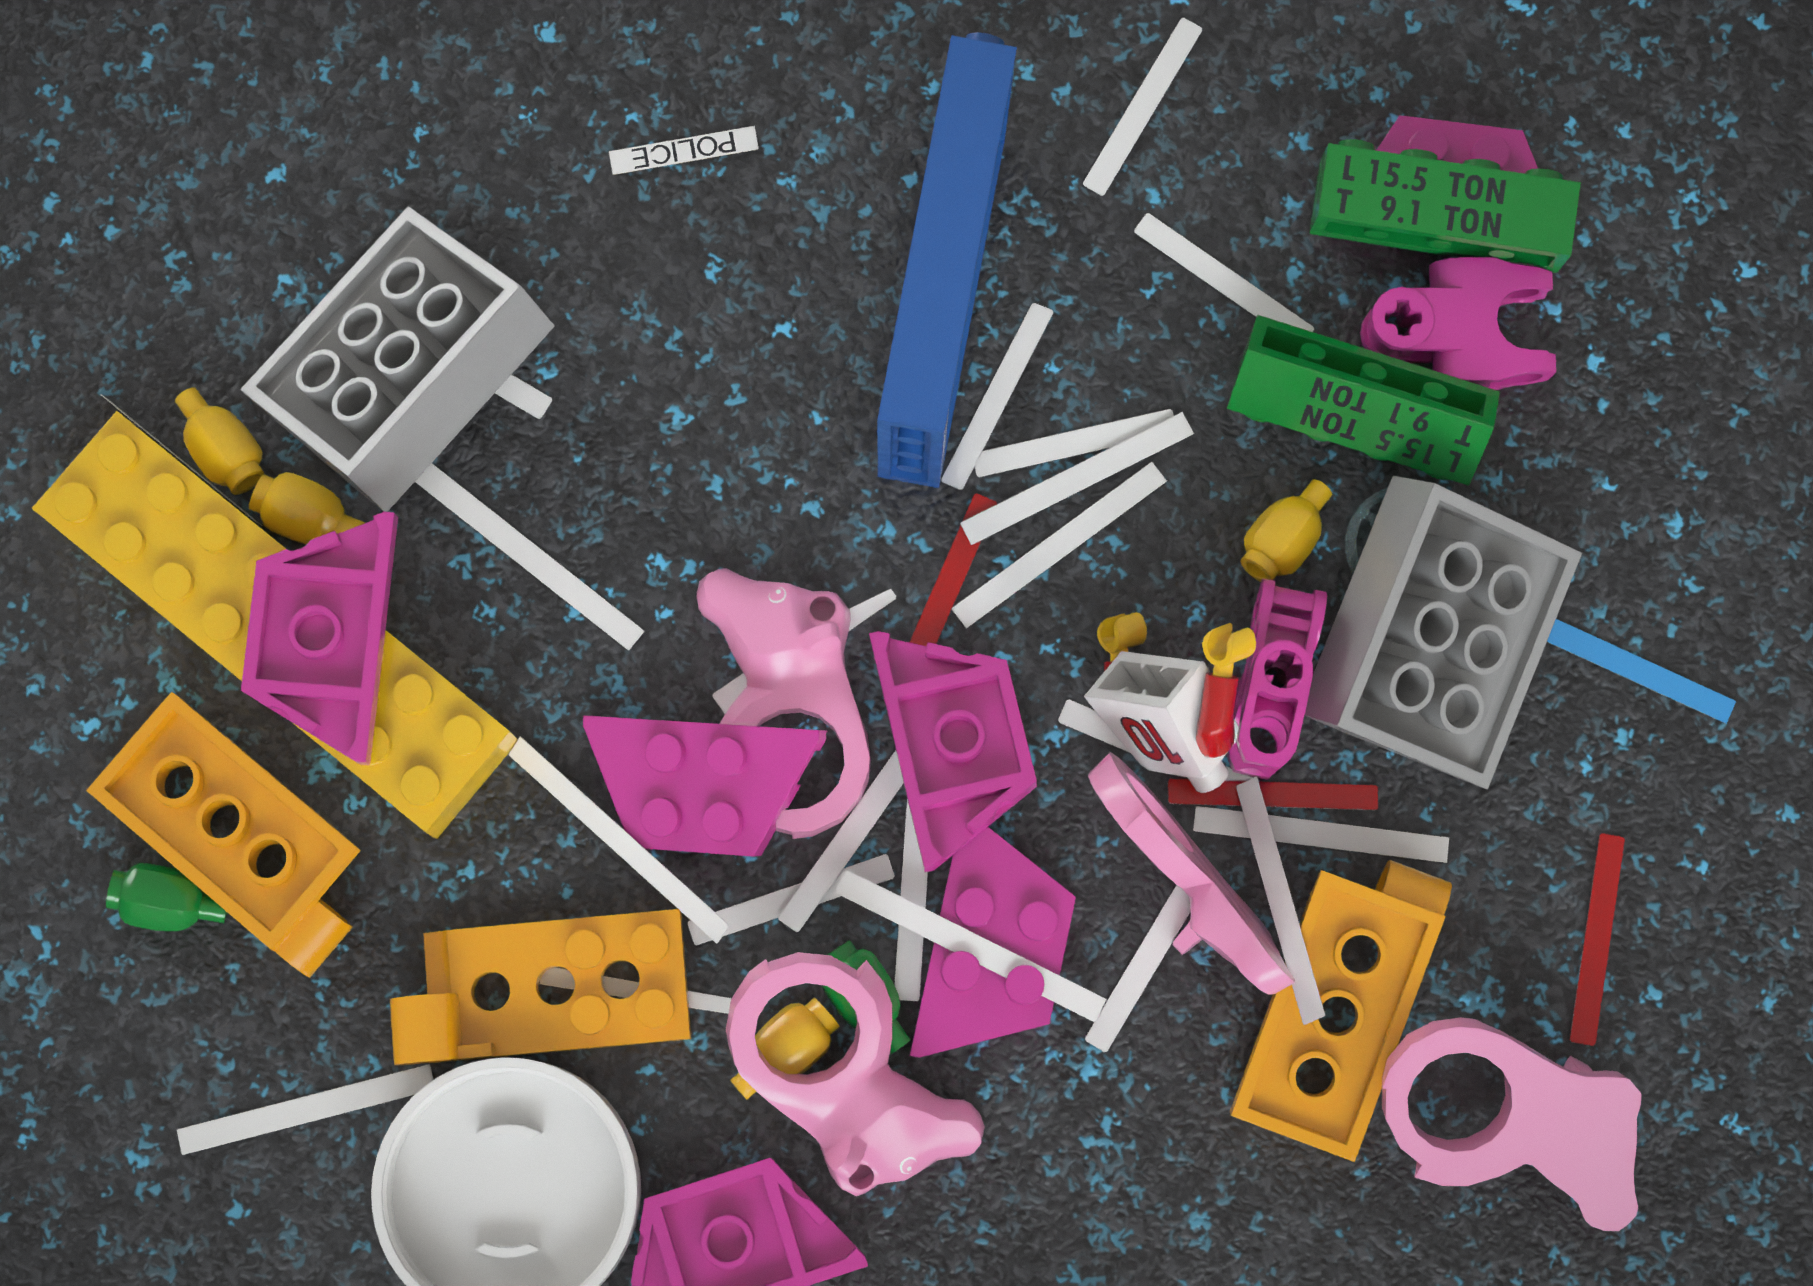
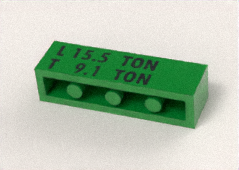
M1346 139L1338 142V144L1328 143L1319 163L1309 234L1452 257H1495L1510 263L1538 267L1558 273L1572 253L1581 182L1563 180L1561 173L1549 169H1530L1525 174L1500 170L1501 166L1498 163L1486 159H1469L1460 164L1438 160V156L1435 153L1427 150L1407 149L1403 150L1400 154L1377 151L1375 145L1367 141Z
M1257 315L1236 374L1227 409L1242 413L1254 421L1270 422L1304 433L1317 441H1329L1364 452L1369 457L1377 460H1389L1424 471L1436 479L1452 480L1469 486L1494 429L1500 391Z

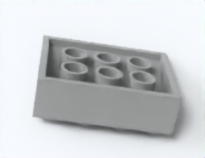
M408 206L240 390L351 486L382 511L388 512L555 326L521 285Z
M1393 476L1314 671L1304 716L1488 790L1582 553L1438 484Z

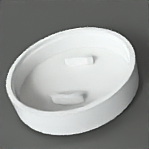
M493 1058L476 1061L452 1069L425 1085L406 1103L395 1117L383 1138L376 1157L371 1188L372 1213L377 1236L385 1256L395 1273L406 1286H601L624 1256L637 1224L641 1201V1175L638 1157L631 1136L616 1110L601 1093L580 1077L560 1067L529 1059Z

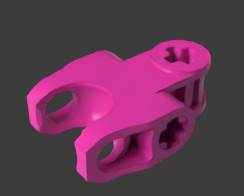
M1459 257L1435 261L1429 265L1430 288L1398 287L1390 289L1378 298L1362 321L1360 336L1365 349L1409 363H1432L1434 371L1494 390L1547 381L1556 373V354L1549 353L1546 350H1529L1516 347L1507 341L1500 332L1497 321L1500 306L1512 303H1531L1535 300L1545 299L1548 291L1553 290L1552 272L1542 268L1514 264L1495 257ZM1390 316L1396 317L1399 327L1408 328L1403 336L1398 335L1396 325L1386 324Z
M1262 579L1250 629L1255 634L1256 648L1254 653L1247 658L1245 670L1239 681L1234 708V719L1238 725L1236 743L1227 753L1228 762L1234 773L1252 777L1257 776V778L1268 780L1296 752L1313 677V654L1319 641L1326 610L1327 592L1314 590L1310 594L1275 586V581ZM1269 669L1277 672L1276 680L1280 684H1284L1282 688L1271 684L1274 675L1265 674ZM1262 728L1267 730L1276 742L1275 752L1269 754L1259 751L1251 741L1250 729Z

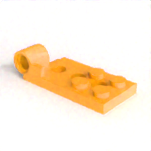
M171 692L86 790L270 950L276 952L310 978L352 929L353 926L324 902L321 897L361 850L175 693ZM178 767H190L193 773V784L190 790L182 797L168 798L165 792V781L168 775ZM223 806H236L239 811V824L237 828L227 837L215 838L210 829L212 816ZM270 845H282L286 852V862L283 869L273 877L262 878L258 874L256 867L259 854Z
M1392 860L1386 863L1375 890L1320 870L1299 925L1322 1004L1332 997L1347 998L1353 1003L1355 1008L1354 1022L1347 1030L1339 1033L1329 1032L1322 1028L1319 1019L1303 1025L1292 985L1273 994L1230 1109L1231 1116L1355 1162L1382 1090V1076L1387 1058L1399 1044L1446 917L1444 914L1451 894V882ZM1357 935H1365L1372 938L1378 948V957L1375 964L1362 972L1347 969L1341 958V951L1345 942ZM1311 1058H1320L1327 1061L1333 1071L1331 1084L1327 1089L1316 1094L1304 1092L1296 1083L1298 1067L1304 1061Z
M679 909L423 933L427 994L390 999L394 1065L439 1063L692 1039L682 913ZM619 961L632 963L638 970L640 977L637 990L631 996L624 999L611 997L603 985L605 971L610 965ZM554 967L567 969L575 981V989L569 1000L559 1005L547 1003L539 992V982L542 975ZM499 973L509 983V999L500 1009L494 1011L484 1010L475 999L476 984L487 974Z

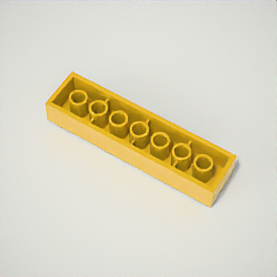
M116 411L32 509L242 681L256 561L286 550V548ZM386 630L370 765L358 764L297 726L402 814L435 839L442 834L512 750L518 740L507 728Z

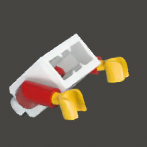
M1140 613L1119 614L1106 618L1097 628V637L1102 648L1110 653V662H1104V673L1084 697L1141 766L1149 771L1187 777L1196 791L1200 793L1216 789L1228 776V769L1222 759L1236 743L1238 725L1234 719V708L1239 678L1233 676V667L1235 662L1248 658L1254 653L1256 648L1254 632L1250 628H1244L1232 633L1231 623L1209 631L1203 638L1202 647L1206 658L1214 665L1213 672H1210L1203 661L1128 652V648L1141 645L1146 640L1147 627Z

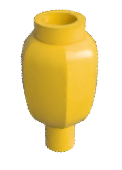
M195 387L181 392L176 397L175 403L187 418L183 432L184 442L191 457L206 478L216 485L227 486L234 495L245 493L255 487L260 477L264 474V471L259 466L262 460V450L247 427L230 411L218 406H209Z
M289 472L279 474L275 479L263 474L258 480L249 502V510L260 514V518L267 529L304 544H308L310 540L332 531L341 533L365 523L346 515L342 503L335 493L312 480Z
M1313 479L1300 496H1290L1275 501L1257 518L1244 537L1246 554L1240 561L1242 567L1249 575L1260 582L1262 579L1273 581L1276 576L1294 573L1302 565L1321 536L1322 523L1319 511L1332 496V491L1326 484Z
M814 997L805 1006L800 1003H792L785 1006L755 1035L757 1047L771 1066L786 1074H802L828 1051L831 1045L830 1035L840 1026L826 1008ZM739 1073L730 1080L746 1100L757 1092Z

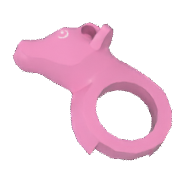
M727 568L718 569L707 574L698 584L696 595L698 609L703 617L717 625L723 633L733 657L747 679V687L729 707L719 724L761 726L764 722L780 714L803 713L819 718L835 732L843 747L844 768L838 785L827 798L809 808L784 809L776 820V831L790 834L792 839L813 837L842 823L862 799L869 781L871 757L868 734L857 708L845 668L844 650L851 621L850 609L837 593L829 591H811L789 583L756 581L743 577Z
M1110 752L1088 774L1092 787L1130 839L1159 870L1181 887L1189 897L1190 921L1172 945L1183 955L1200 941H1205L1223 958L1238 967L1240 972L1259 990L1268 995L1276 994L1294 984L1295 979L1285 965L1270 932L1261 920L1226 882L1148 786L1119 757Z
M797 952L767 962L765 959L748 972L731 998L726 1033L729 1049L739 1074L763 1098L817 1140L829 1172L842 1190L859 1196L865 1194L878 1184L905 1181L938 1160L969 1156L980 1146L985 1125L980 1113L971 1103L965 1100L939 1097L918 1083L891 1070L888 1060L892 1043V1002L885 983L867 960L856 970L830 955ZM804 983L825 985L842 994L855 1010L857 1026L854 1042L841 1060L827 1070L808 1075L786 1074L768 1063L757 1047L755 1032L758 1016L772 997L785 988Z
M1462 1017L1432 1021L1407 1034L1387 1058L1382 1076V1110L1399 1147L1416 1160L1415 1178L1441 1186H1470L1502 1176L1524 1164L1534 1166L1549 1181L1571 1196L1578 1203L1585 1221L1590 1226L1603 1231H1620L1635 1218L1638 1204L1634 1187V1165L1637 1146V1116L1641 1105V1093L1631 1080L1621 1073L1607 1070L1592 1071L1587 1064L1572 1056L1567 1059L1562 1067L1501 1030L1476 1019ZM1471 1053L1485 1057L1502 1070L1505 1078V1098L1500 1112L1485 1129L1467 1138L1446 1140L1426 1134L1411 1121L1408 1113L1407 1098L1414 1079L1427 1064L1447 1054Z

